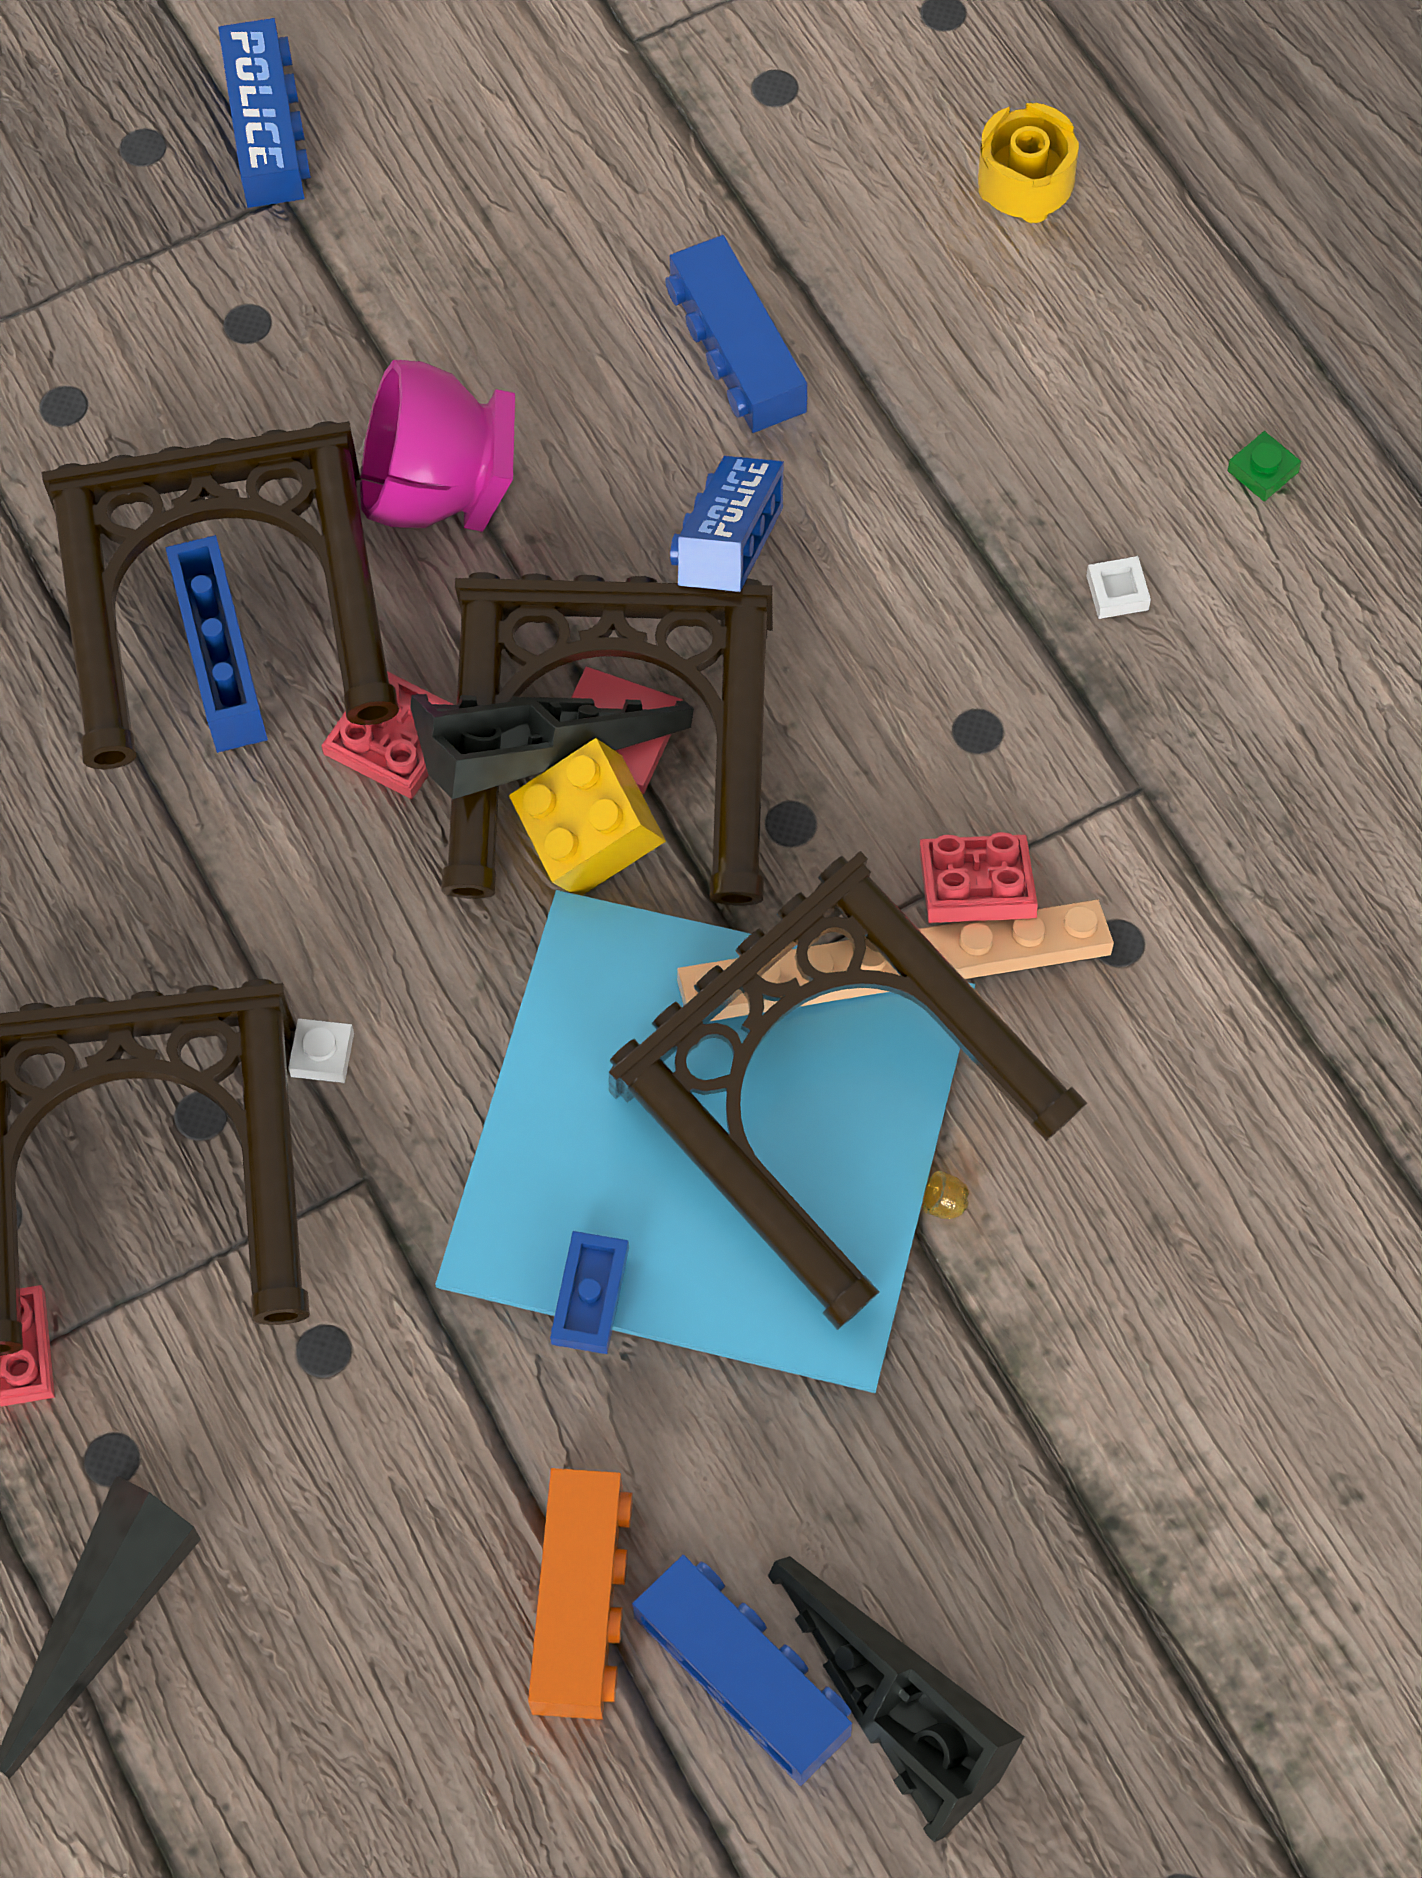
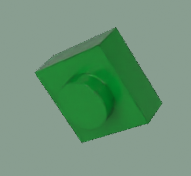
M1263 431L1230 459L1227 471L1265 502L1299 473L1302 461L1266 431Z

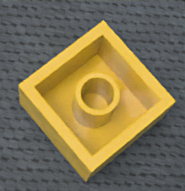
M597 738L509 795L552 883L572 894L583 896L666 842L623 756Z

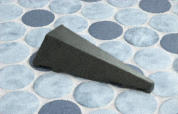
M427 694L411 695L410 705L428 775L452 799L545 772L595 738L613 750H619L689 729L692 725L694 708L686 701H676L675 706L648 710L642 709L641 700L628 699L625 700L623 709L595 707L594 700L589 698L512 697L511 702L477 705L476 696L461 695L458 705L431 704L428 701Z
M119 1476L111 1484L1 1743L0 1772L9 1779L128 1637L124 1631L201 1540L193 1525L147 1490Z
M791 1556L775 1560L768 1574L772 1584H782L799 1612V1615L795 1618L796 1623L802 1633H812L827 1657L828 1661L823 1664V1667L850 1708L869 1742L881 1745L899 1774L893 1781L902 1795L911 1794L928 1822L923 1828L927 1836L933 1842L943 1839L1000 1782L1025 1736Z

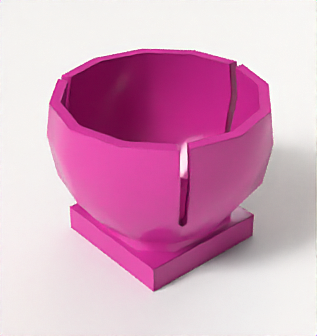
M393 360L382 376L373 401L364 442L360 478H362L360 482L361 510L366 518L390 527L426 528L463 511L464 528L483 532L513 481L515 393L495 389L487 404H480L452 373L422 361Z

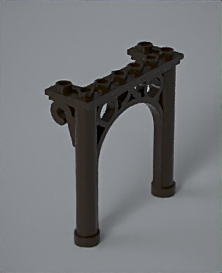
M324 421L313 425L311 428L293 431L270 430L261 436L238 440L221 438L207 445L189 448L172 446L164 448L158 453L141 456L117 455L108 461L86 465L68 463L59 466L55 470L41 472L45 489L56 516L85 733L80 740L83 763L87 767L101 770L115 769L128 765L136 758L116 622L115 605L120 583L135 559L158 539L182 527L207 520L240 518L265 522L282 528L298 537L313 551L325 573L344 688L343 699L347 720L358 725H373L388 721L398 714L399 707L396 690L389 684L356 491V481L361 480L350 421L341 423ZM293 478L302 484L299 493L280 506L263 499L259 495L261 487L271 480ZM246 480L248 498H241L238 489H227L219 484ZM187 490L180 497L171 500L172 509L165 510L160 494ZM313 499H316L322 535L305 519L300 517L310 507ZM144 502L153 508L150 517L136 530L119 526L111 521L113 511L124 504ZM100 534H104L109 540L121 544L113 554L106 569Z
M488 572L472 573L469 575V578H455V591L461 609L457 705L461 695L476 696L477 705L511 702L512 697H519L535 680L557 667L582 659L611 656L642 660L662 667L685 681L700 696L711 714L717 735L712 875L710 876V900L715 903L732 906H747L761 903L764 894V878L759 875L765 653L767 630L773 631L772 585H762V582L747 578L741 592L678 586V583H657L656 579L647 576L629 577L626 579V582L605 581L602 577L596 575H579L574 577L573 581L552 580L550 576L538 573L523 575L521 579H500L498 575ZM564 616L601 617L593 627L588 630L578 631L580 640L571 642L569 623ZM625 618L661 619L655 632L656 645L648 643L647 633L637 631L631 627ZM544 622L553 625L560 633L557 642L538 656L521 648L514 641V636L518 628L525 623ZM680 626L703 627L712 636L711 645L707 650L688 659H684L670 649L666 641L670 632ZM613 631H615L618 637L609 636L612 634ZM505 649L510 658L523 667L510 678L500 692L502 650ZM721 655H723L722 700L708 679L700 672L713 665ZM499 786L459 798H451L448 866L442 869L441 892L448 896L480 899L491 897L495 894Z
M861 851L849 861L840 856L832 862L818 877L821 883L811 895L806 897L800 892L791 898L778 911L777 915L781 919L778 924L766 934L760 928L750 934L736 948L735 951L740 956L725 970L719 965L709 970L694 985V989L698 994L683 1007L677 1002L668 1006L652 1022L656 1031L641 1044L636 1039H632L620 1048L610 1059L613 1066L609 1071V1092L613 1097L617 1099L621 1095L627 1103L635 1097L826 1308L822 1314L837 1330L859 1313L880 1291L856 1268L761 1163L747 1140L741 1119V1089L747 1067L762 1040L780 1020L804 1003L831 992L854 988L889 991L901 995L923 1008L1028 1120L1045 1141L1049 1140L1087 1105V1102L1073 1087H1070L1068 1090L870 878L871 871L866 867L868 858ZM837 932L845 935L850 940L853 946V956L847 971L825 973L818 971L811 965L808 960V949L824 934ZM798 945L795 954L796 966L801 976L809 981L808 983L800 986L796 977L785 983H773L761 977L791 949ZM866 946L875 952H879L899 975L883 971L860 969ZM741 993L748 1000L749 1006L748 1017L741 1026V1030L748 1033L743 1043H741L738 1033L729 1026L720 1023H709ZM763 999L777 1001L763 1014ZM710 1038L721 1039L730 1046L733 1053L730 1074L709 1080L696 1078L687 1068V1056L702 1041ZM676 1052L674 1061L675 1072L673 1073L664 1061ZM726 1091L725 1110L728 1132L692 1092L708 1095Z
M254 979L244 982L239 988L219 990L218 987L212 985H198L187 989L186 993L164 995L157 991H142L133 994L131 999L108 1001L102 997H86L77 1000L75 1005L53 1007L46 1003H30L20 1007V1011L0 1013V1356L13 1354L23 1349L16 1208V1170L23 1146L37 1124L57 1105L83 1090L107 1082L124 1079H158L184 1085L208 1097L228 1115L238 1131L243 1154L252 1289V1320L263 1325H284L303 1321L310 1316L308 1291L302 1288L284 1041L292 1039L291 1031H296L297 1021L283 983L275 984L268 979ZM238 1026L239 1032L235 1033L231 1027ZM171 1033L166 1047V1053L170 1061L160 1060L161 1056L158 1050L147 1049L139 1045L134 1037ZM217 1036L227 1043L224 1057L202 1072L183 1063L180 1058L182 1048L191 1039ZM107 1040L104 1047L96 1054L85 1057L88 1066L80 1069L78 1058L69 1044ZM124 1052L129 1057L127 1059H120ZM53 1053L62 1056L65 1060L64 1070L61 1075L45 1089L20 1080V1067L31 1056ZM240 1062L244 1110L235 1098L218 1084L230 1076ZM11 1087L18 1096L30 1102L19 1113L8 1131V1116L11 1110Z

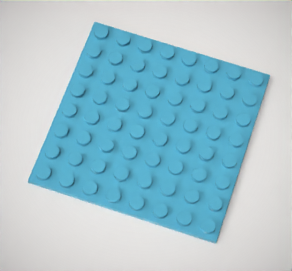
M556 890L435 1283L436 1288L555 1316L572 1232L577 1231L629 1241V1251L613 1325L614 1331L876 1393L960 1047L923 1008L901 995L884 992L796 1008L770 1030L753 1054L747 1067L741 1089L740 1107L744 1132L752 1150L761 1163L856 1268L880 1291L859 1313L837 1330L822 1314L826 1308L635 1097L627 1103L621 1095L615 1099L609 1092V1071L613 1066L610 1059L630 1040L636 1039L641 1044L655 1032L656 1029L652 1022L668 1006L677 1002L683 1007L677 982V968L739 958L740 956L735 950L750 933ZM969 983L975 990V984ZM748 1015L709 1022L729 1026L738 1033L741 1043H743L748 1035L747 1032L741 1030V1026ZM717 1038L706 1039L687 1056V1068L692 1075L702 1080L729 1075L733 1062V1053L730 1046L723 1040ZM676 1052L664 1061L673 1073L675 1072L674 1061ZM726 1091L708 1095L692 1092L728 1132L725 1110Z

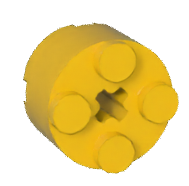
M1026 103L1025 109L1011 112L1010 107H1007L995 113L986 123L981 136L978 169L980 197L997 210L1007 215L1020 217L1029 223L1044 221L1048 214L1064 205L1074 188L1079 143L1073 132L1074 126L1070 119L1059 110L1039 103Z

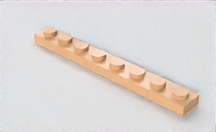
M1099 899L1037 909V918L964 921L919 929L964 979L1111 955L1114 944ZM850 940L810 946L807 952L808 960L815 969L821 972L847 971L853 956L852 943ZM866 946L860 969L883 971L899 975L879 952H875ZM791 949L761 976L766 981L773 983H785L795 977L800 986L809 982L801 976L797 969L795 960L797 949ZM738 958L677 968V982L683 1006L698 994L694 989V985L716 965L725 970ZM871 988L845 989L819 996L801 1006L889 991ZM741 993L711 1021L748 1015V1000L744 994ZM763 999V1012H766L777 1001Z

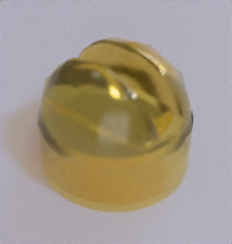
M943 1171L935 1172L927 1182L922 1202L923 1211L941 1219H953L961 1216L969 1205L967 1185L956 1176Z

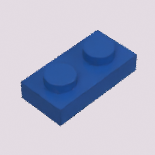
M577 1231L572 1232L550 1335L551 1345L608 1354L629 1251L628 1240Z

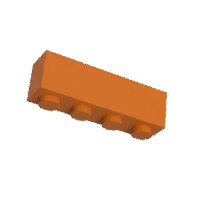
M551 1468L528 1698L532 1715L603 1720L604 1702L615 1703L618 1666L608 1665L609 1644L620 1643L623 1607H613L615 1585H625L628 1550L618 1549L620 1527L630 1528L633 1493L623 1492L621 1473Z

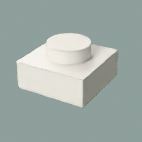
M1138 556L1088 565L1086 576L1098 619L1149 610L1151 598Z
M298 1018L288 1067L291 1077L345 1083L354 1037L352 1024Z

